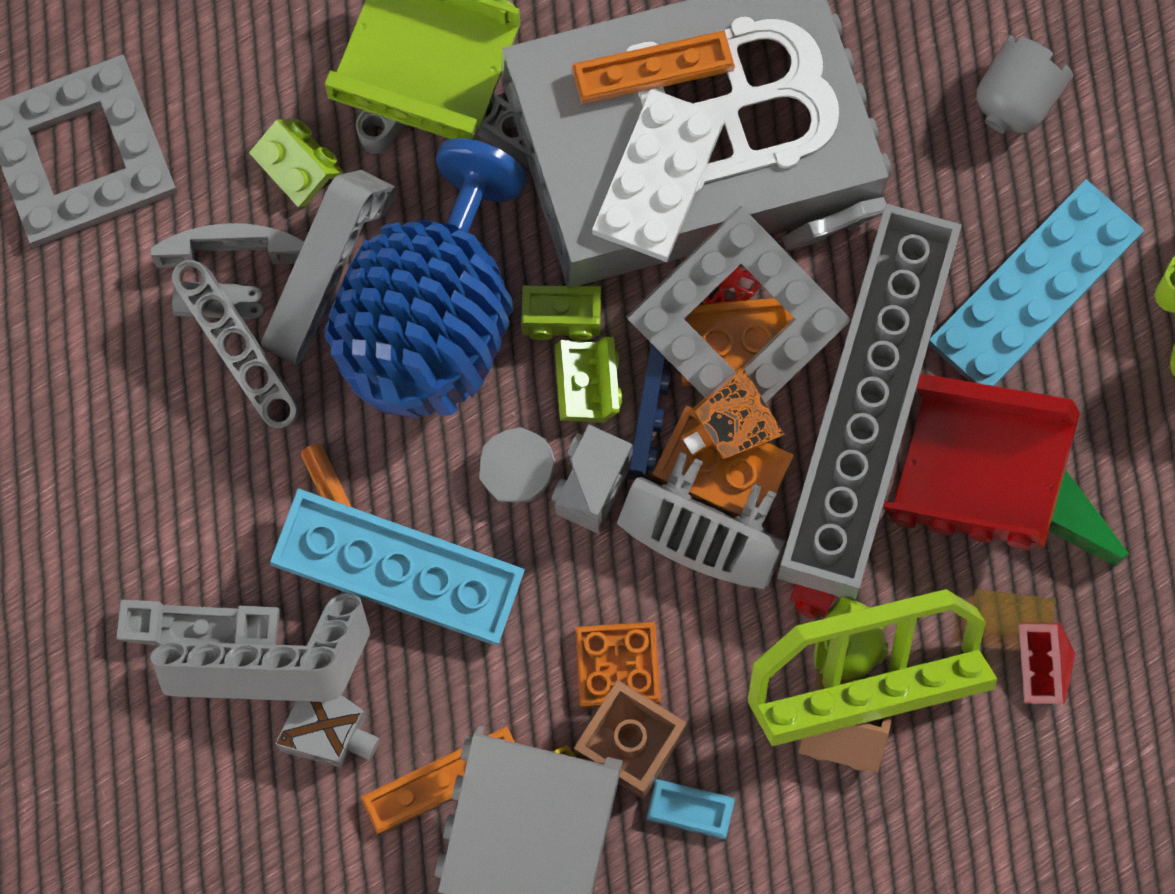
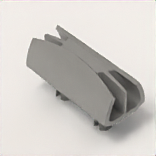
M679 452V457L667 484L663 483L661 486L643 477L636 478L628 493L617 525L665 557L705 575L742 586L765 589L769 585L787 544V540L766 532L765 527L762 526L777 493L770 490L758 507L757 502L761 486L753 484L741 515L735 518L691 499L692 495L689 492L703 461L698 458L695 459L686 474H684L688 454Z

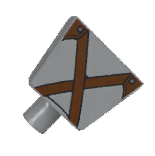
M340 695L336 699L324 702L296 701L275 744L284 753L342 767L350 752L370 761L376 752L380 738L361 730L366 719L365 712Z

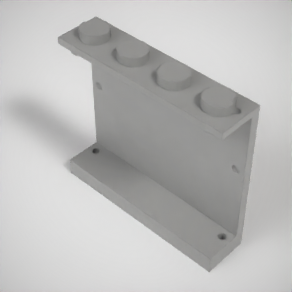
M479 725L473 737L466 736L462 748L461 760L467 761L464 776L457 775L453 788L452 799L458 800L456 814L448 815L443 838L450 841L447 854L440 853L434 876L441 878L438 892L444 894H592L623 761L607 757L605 763L600 764L483 735L485 727Z

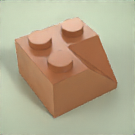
M617 680L574 747V755L576 758L604 764L607 757L622 760L618 784L644 799L685 734L687 722Z

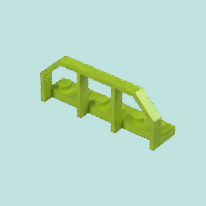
M945 589L797 625L753 663L748 703L771 746H776L995 690L997 677L979 650L986 622L976 607ZM951 610L967 620L961 645L964 654L907 668L917 618ZM897 623L888 665L892 672L840 685L849 635ZM830 640L822 681L825 689L765 703L770 677L807 645Z

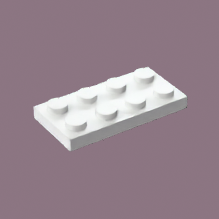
M651 89L592 228V235L667 262L725 123V115Z

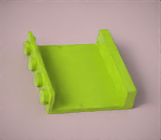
M366 0L337 72L330 70L325 82L328 99L448 139L464 138L476 140L501 77L502 50L504 47L513 45L520 28V9L507 0Z

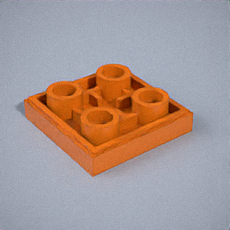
M655 622L575 627L580 709L599 708L617 680L654 703L661 704Z

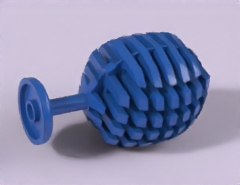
M455 138L447 140L440 145L436 155V165L439 172L450 184L460 190L447 222L439 224L432 221L418 220L419 223L407 222L402 226L399 222L388 223L380 228L383 234L374 235L369 242L365 240L351 262L328 316L330 319L325 326V339L331 346V356L337 363L341 375L352 386L350 388L358 397L383 413L399 414L412 418H420L418 414L431 415L434 412H437L439 416L452 415L458 410L455 403L465 402L469 395L473 399L483 385L484 379L488 375L493 365V360L502 344L501 339L506 333L510 322L508 317L513 311L512 298L505 289V283L500 277V270L493 257L488 255L484 245L473 234H469L468 231L482 199L493 202H506L516 199L522 194L526 186L527 176L522 166L507 153L494 146L472 139Z

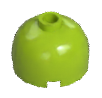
M842 597L829 609L826 618L870 607ZM884 627L849 635L841 680L859 679L871 672L876 664H881L884 661L888 652V642L885 641ZM830 640L819 642L815 645L814 666L820 670L819 673L824 674Z

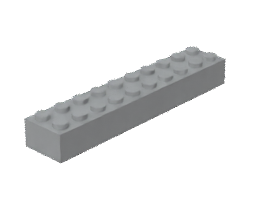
M885 204L777 579L855 601L860 589L958 241L961 224Z

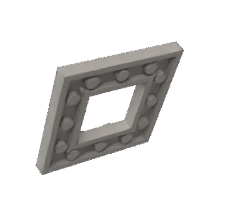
M124 54L0 100V165L32 248L178 193ZM103 107L126 168L54 195L31 133Z
M740 205L626 317L706 397L735 370L684 318L742 264L794 317L742 367L766 403L831 341L851 319Z

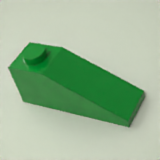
M1065 469L1049 532L1117 567L1129 555L1128 551Z

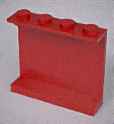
M920 373L916 390L923 398L902 476L894 503L887 501L883 503V508L891 517L892 522L906 528H915L916 524L930 526L932 531L943 535H953L954 531L967 533L971 539L984 543H990L992 538L1007 541L1009 546L1021 550H1029L1031 546L1044 548L1080 412L1073 400Z

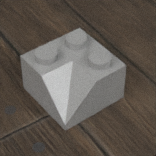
M588 424L584 435L577 433L571 443L568 455L571 456L569 465L572 466V471L567 480L560 479L552 495V500L556 501V515L599 534L630 471L633 448L631 443Z

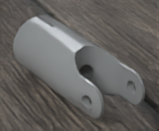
M183 282L188 290H193L201 282ZM219 283L241 318L256 319L263 315V306L257 303L262 297V292L259 288ZM174 287L172 299L173 315L194 317ZM254 292L255 295L250 296L249 293ZM212 301L205 308L206 318H222L224 315L223 305L219 301ZM256 309L257 312L251 313V310Z

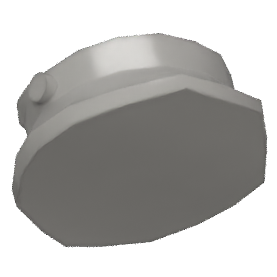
M519 427L505 430L493 436L483 446L479 479L498 501L513 503L531 502L537 496H540L550 483L555 468V458L552 449L545 438L527 429Z

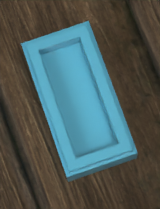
M656 779L646 820L726 840L735 798Z

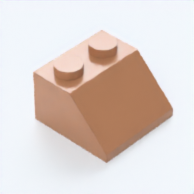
M819 669L813 691L825 689L822 683L824 674L819 673ZM860 679L849 680V681L841 680L840 685H841V684H845V683H849V682H853V681H857V680H860ZM892 716L801 739L798 753L810 756L816 760H828L848 765L856 770H868L878 773L889 735Z

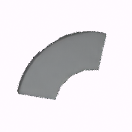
M880 197L862 201L833 215L808 222L781 237L786 250L789 249L791 251L823 241L833 233L846 228L848 230L853 229L882 215L886 204L885 199Z

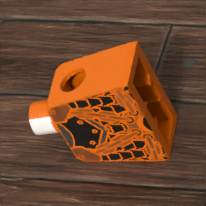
M740 367L692 408L700 425L682 435L681 438L693 457L713 445L720 457L725 459L776 439L784 433L744 368Z

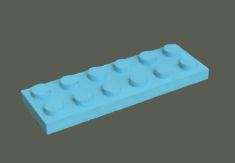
M1086 179L930 338L928 345L969 382L996 386L1142 236L1144 229Z
M299 488L270 561V566L346 593L356 594L368 601L498 646L525 571V569Z

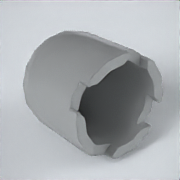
M1009 35L977 88L976 101L981 111L987 116L985 123L993 130L1002 134L1006 130L1014 133H1027L1035 130L1072 81L1074 75L1071 69L1066 64L1060 69L1050 61L1053 53L1037 42L1023 36L1020 37L1018 42H1015L1014 37Z

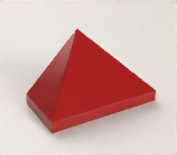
M1021 622L1019 624L1024 703L1064 704L1067 699L1076 653L1061 623Z

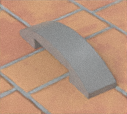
M238 223L214 224L186 230L151 247V257L156 268L176 267L179 263L186 260L195 261V252L268 250L272 264H295L304 241L286 232L260 225Z
M121 600L116 639L118 641L160 646L167 642L276 645L280 609L277 607L239 606L238 609L163 605L159 601Z

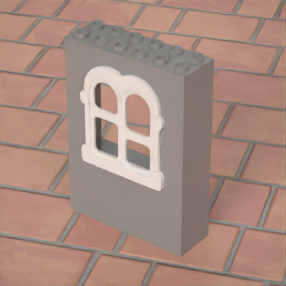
M685 0L503 48L500 80L507 101L513 106L515 111L513 113V120L518 136L520 138L523 137L521 145L527 147V149L532 148L533 151L531 158L527 155L525 158L567 289L665 263V261L592 235V228L650 90L581 105L571 70L573 63L725 30L735 64L734 71L727 72L732 92L728 95L694 104L725 115L724 125L733 149V155L728 159L707 164L668 261L689 256L740 205L768 234H772L833 215L859 202L881 197L889 176L892 174L891 164L887 154H881L877 143V140H879L878 127L874 118H868L865 109L867 104L866 93L863 85L855 81L852 72L854 70V59L850 49H844L840 38L842 36L841 22L836 13H831L828 4L830 0ZM765 39L779 42L790 55L791 67L784 78L776 82L758 87L750 86L737 53L738 46ZM664 87L653 89L666 94ZM782 97L797 99L807 107L811 116V125L803 137L761 150H752L749 147L738 116L739 109ZM521 113L522 118L516 117V114Z

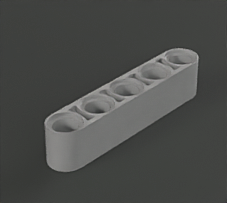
M186 260L179 263L172 273V282L175 289L261 418L274 428L292 426L300 414L297 400L211 271L205 265L194 260ZM191 268H197L202 275L201 284L196 289L188 290L183 284L184 273ZM219 301L223 305L224 315L218 322L210 323L205 317V308L210 302ZM233 334H241L246 340V348L238 356L231 355L227 350V340ZM257 366L263 367L268 373L267 384L260 389L253 388L248 380L250 371ZM278 399L285 400L290 406V415L282 422L274 420L270 414L271 405Z

